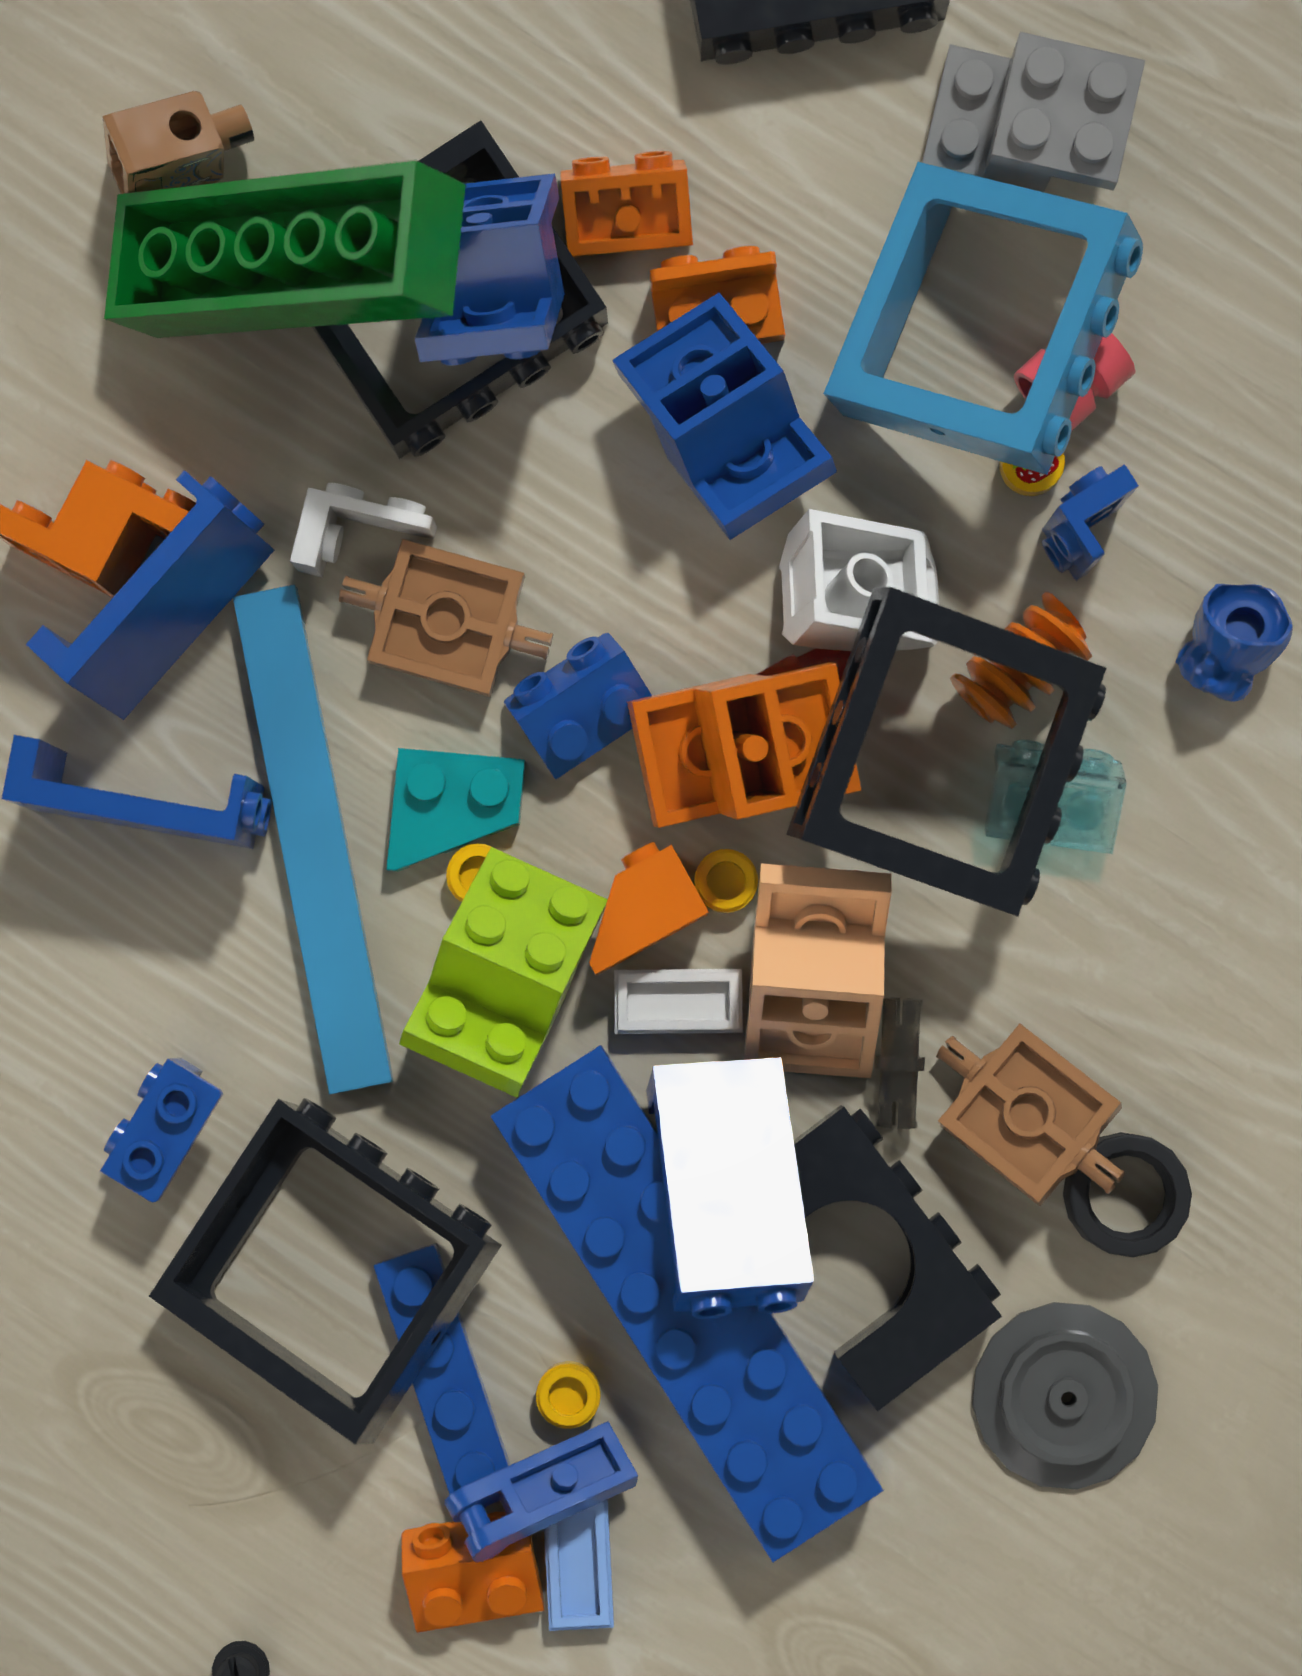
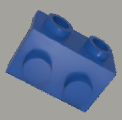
M1125 464L1108 475L1103 467L1100 466L1074 482L1069 487L1071 491L1060 499L1062 504L1058 506L1042 528L1047 537L1042 541V545L1048 558L1059 572L1063 573L1069 570L1076 581L1088 574L1105 555L1104 550L1090 528L1118 511L1139 486Z
M604 633L599 637H588L575 644L568 651L566 659L547 672H536L524 678L514 688V694L504 700V704L556 780L633 729L627 701L649 697L652 694L626 652L609 633Z
M168 1058L164 1065L156 1063L139 1088L137 1096L143 1100L130 1121L125 1118L122 1119L109 1137L104 1148V1152L108 1153L109 1157L100 1172L150 1202L159 1201L222 1098V1090L200 1077L202 1070L182 1058Z

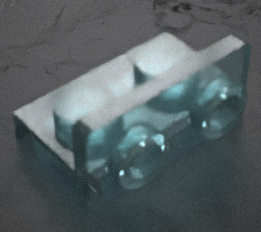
M1017 740L1012 743V746L996 745L994 754L995 773L985 823L986 837L1011 840L1044 744L1031 740ZM1084 749L1081 767L1075 778L1069 783L1066 782L1058 807L1062 810L1058 831L1053 840L1048 844L1044 843V845L1113 854L1127 785L1122 762L1114 760L1113 756L1104 751Z

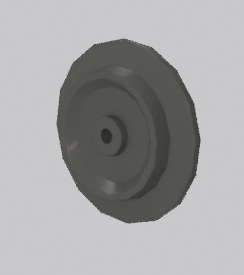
M1052 1302L1020 1312L991 1337L975 1368L972 1405L983 1440L1008 1470L1039 1486L1080 1489L1113 1478L1140 1454L1156 1422L1158 1383L1147 1350L1122 1321L1091 1305ZM1065 1392H1072V1398L1069 1402L1061 1401L1062 1395Z

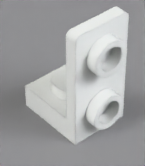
M327 483L326 491L308 487L290 562L298 572L323 577L326 561L336 562L342 544L343 526L336 525L337 517L429 539H434L437 525L433 517L424 515L426 508L424 505L411 500L389 497L386 506L363 500V491L343 484Z

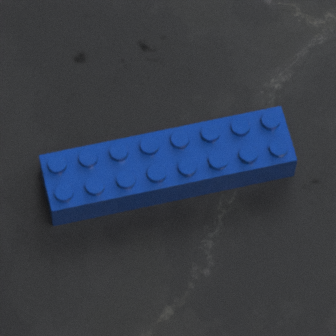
M602 1045L490 1115L772 1562L783 1557L884 1491L874 1471L773 1313H761L758 1311L757 1306L734 1307L725 1316L700 1319L693 1317L692 1311H674L673 1295L676 1290V1279L658 1134Z

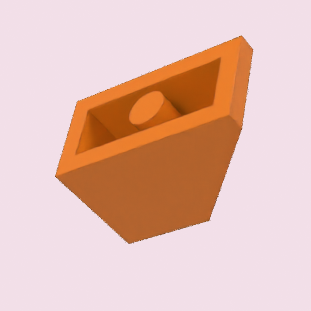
M651 842L621 859L626 870L616 874L589 962L595 975L598 976L709 914L672 844L659 851L655 842Z

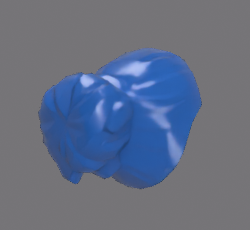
M1216 584L1206 594L1195 615L1192 631L1193 639L1185 643L1179 650L1175 662L1179 665L1181 675L1193 687L1225 701L1235 702L1243 700L1252 690L1254 675L1271 665L1289 644L1293 631L1291 618L1283 601L1272 589L1257 584Z

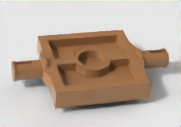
M405 539L401 541L394 568L383 581L382 586L345 576L342 583L345 589L365 595L340 589L339 602L374 610L376 630L367 657V661L370 664L491 697L499 666L509 654L510 649L547 660L550 651L549 647L527 640L551 646L553 640V633L549 634L518 625L516 607L525 580L523 572Z
M1019 1024L998 1049L986 1054L982 1059L956 1040L954 1036L945 1041L947 1048L943 1045L941 1046L936 1057L965 1079L963 1080L959 1096L938 1120L940 1127L1039 1207L1063 1179L1076 1173L1077 1170L1083 1172L1103 1188L1107 1194L1115 1188L1114 1181L1119 1184L1125 1175V1171L1119 1169L1095 1149L1100 1134L1122 1109L1121 1102L1027 1028Z

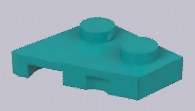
M398 748L386 869L399 872L413 864L441 853H448L466 846L470 842L482 837L494 835L520 825L526 767L525 759Z

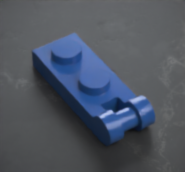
M609 1421L459 1488L450 1494L444 1503L453 1521L457 1523L462 1522L468 1534L465 1545L473 1560L481 1562L496 1556L508 1545L635 1487L638 1474ZM500 1501L507 1515L491 1522L484 1509Z

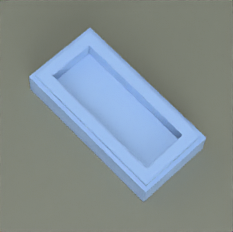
M607 1499L544 1528L549 1631L614 1628Z

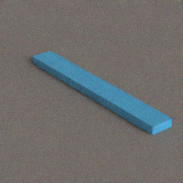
M294 584L233 597L329 1095L394 1082L298 588Z

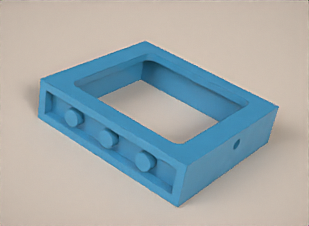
M917 162L823 394L843 416L1047 475L1054 457L1061 456L1068 445L1072 429L1070 417L1079 396L1084 397L1092 385L1096 368L1094 357L1102 337L1110 336L1117 323L1119 315L1118 297L1126 277L1132 278L1141 263L1143 242L1129 214ZM952 207L1084 239L1088 242L1087 250L1022 409L1016 413L1002 412L883 378Z

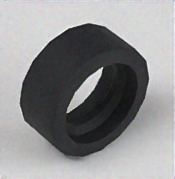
M1123 1132L1102 1136L1099 1138L1095 1150L1108 1160L1122 1156L1141 1158L1154 1167L1162 1179L1165 1191L1163 1208L1156 1220L1143 1230L1130 1233L1114 1231L1102 1224L1092 1211L1089 1199L1091 1179L1080 1170H1077L1076 1173L1065 1178L1063 1199L1068 1219L1082 1238L1109 1254L1134 1258L1158 1252L1178 1236L1189 1218L1192 1191L1187 1170L1171 1149L1151 1137Z

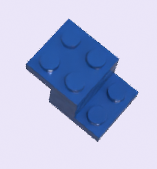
M555 173L465 183L453 316L422 318L415 336L419 361L440 360L444 365L456 366L469 363L478 356L504 354L509 359H524L534 356L541 350L549 349L565 295L551 223L559 200Z
M720 292L612 360L620 378L649 414L668 460L729 540L837 473L833 457L799 417L783 369Z

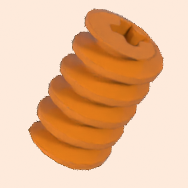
M1045 592L1041 596L1045 610L1038 606L1030 605L1023 612L1026 627L1019 623L1011 622L1004 629L1069 654L1071 652L1087 661L1093 657L1085 641L1087 638L1086 633L1079 621L1059 599L1049 592ZM973 656L966 663L971 680L957 673L950 677L952 685L958 694L980 717L990 723L997 721L1010 729L1017 725L1009 708L1010 706L1016 704L1029 712L1036 708L1028 691L1030 688L1035 687L1047 695L1055 691L1053 685L992 661L988 662L976 656Z

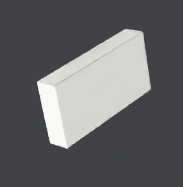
M742 969L614 970L615 1034L743 1033Z

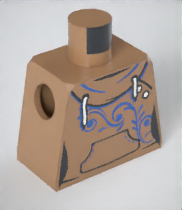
M191 91L103 116L107 162L121 194L216 183L224 177V151L254 141L251 123L241 104L210 115L204 98L198 91Z

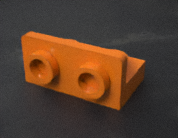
M672 152L639 153L634 156L635 164L610 166L608 157H587L573 160L572 170L560 171L567 249L571 255L583 256L693 245L688 175L685 161L673 160Z
M742 246L725 251L722 259L698 262L696 256L681 255L665 259L660 263L661 268L650 270V290L657 331L720 292L761 344L785 340V329L776 277L777 261L774 251L760 253V248L757 246Z

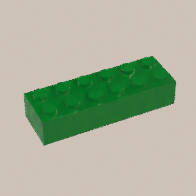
M414 160L118 194L104 319L155 338L453 316L466 184Z

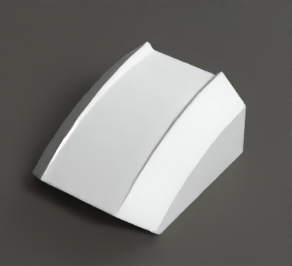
M808 509L788 533L779 569L782 572L784 617L782 635L793 645L851 651L874 587H893L939 605L937 569L928 537L924 531ZM909 631L901 636L896 650L934 647L938 641Z

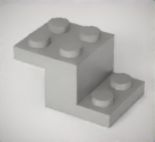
M1024 32L1019 33L1011 58L950 44L922 163L1040 192L1045 191L1051 176L1114 191L1118 183L1145 60Z

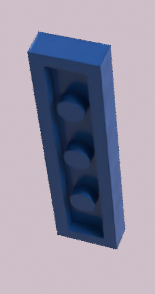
M437 1243L373 1265L398 1341L445 1270ZM458 1312L413 1381V1386L449 1494L511 1465L460 1312Z

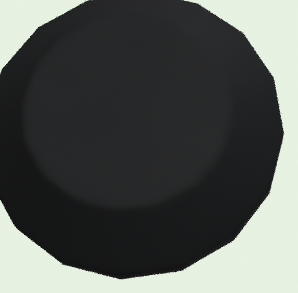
M234 1641L224 1646L215 1656L212 1665V1676L270 1675L269 1661L265 1652L256 1644L247 1641Z

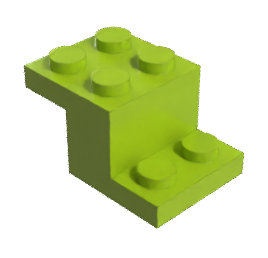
M491 847L442 938L429 982L403 1029L399 1045L517 1098L564 1003L580 959L604 912L608 899Z

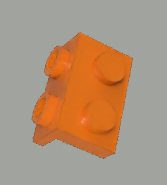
M493 1512L487 1515L490 1521L493 1522L507 1514L506 1512ZM462 1522L430 1523L422 1527L404 1530L402 1532V1576L416 1633L544 1611L543 1590L532 1545V1534L508 1545L503 1551L490 1559L475 1562L465 1545L468 1534Z

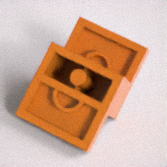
M86 460L54 522L51 521L52 518L19 500L16 501L12 510L0 504V539L11 547L114 597L139 569L155 536L165 539L195 506L196 502L170 489H167L163 498L155 495L157 491L144 483L145 478L115 461L110 460L106 469H103Z
M828 662L771 676L747 674L627 701L653 826L661 828L716 814H722L739 820L796 806L840 684L836 663ZM856 764L845 794L862 791Z

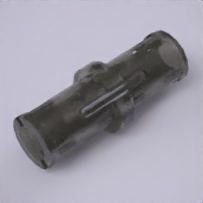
M884 997L881 1054L874 1056V1068L880 1069L878 1119H876V1126L892 1128V1125H896L897 1102L899 1103L897 1129H915L918 1127V1121H916L918 1071H924L925 1057L919 1056L922 999H903L902 1024L900 1023L901 998Z

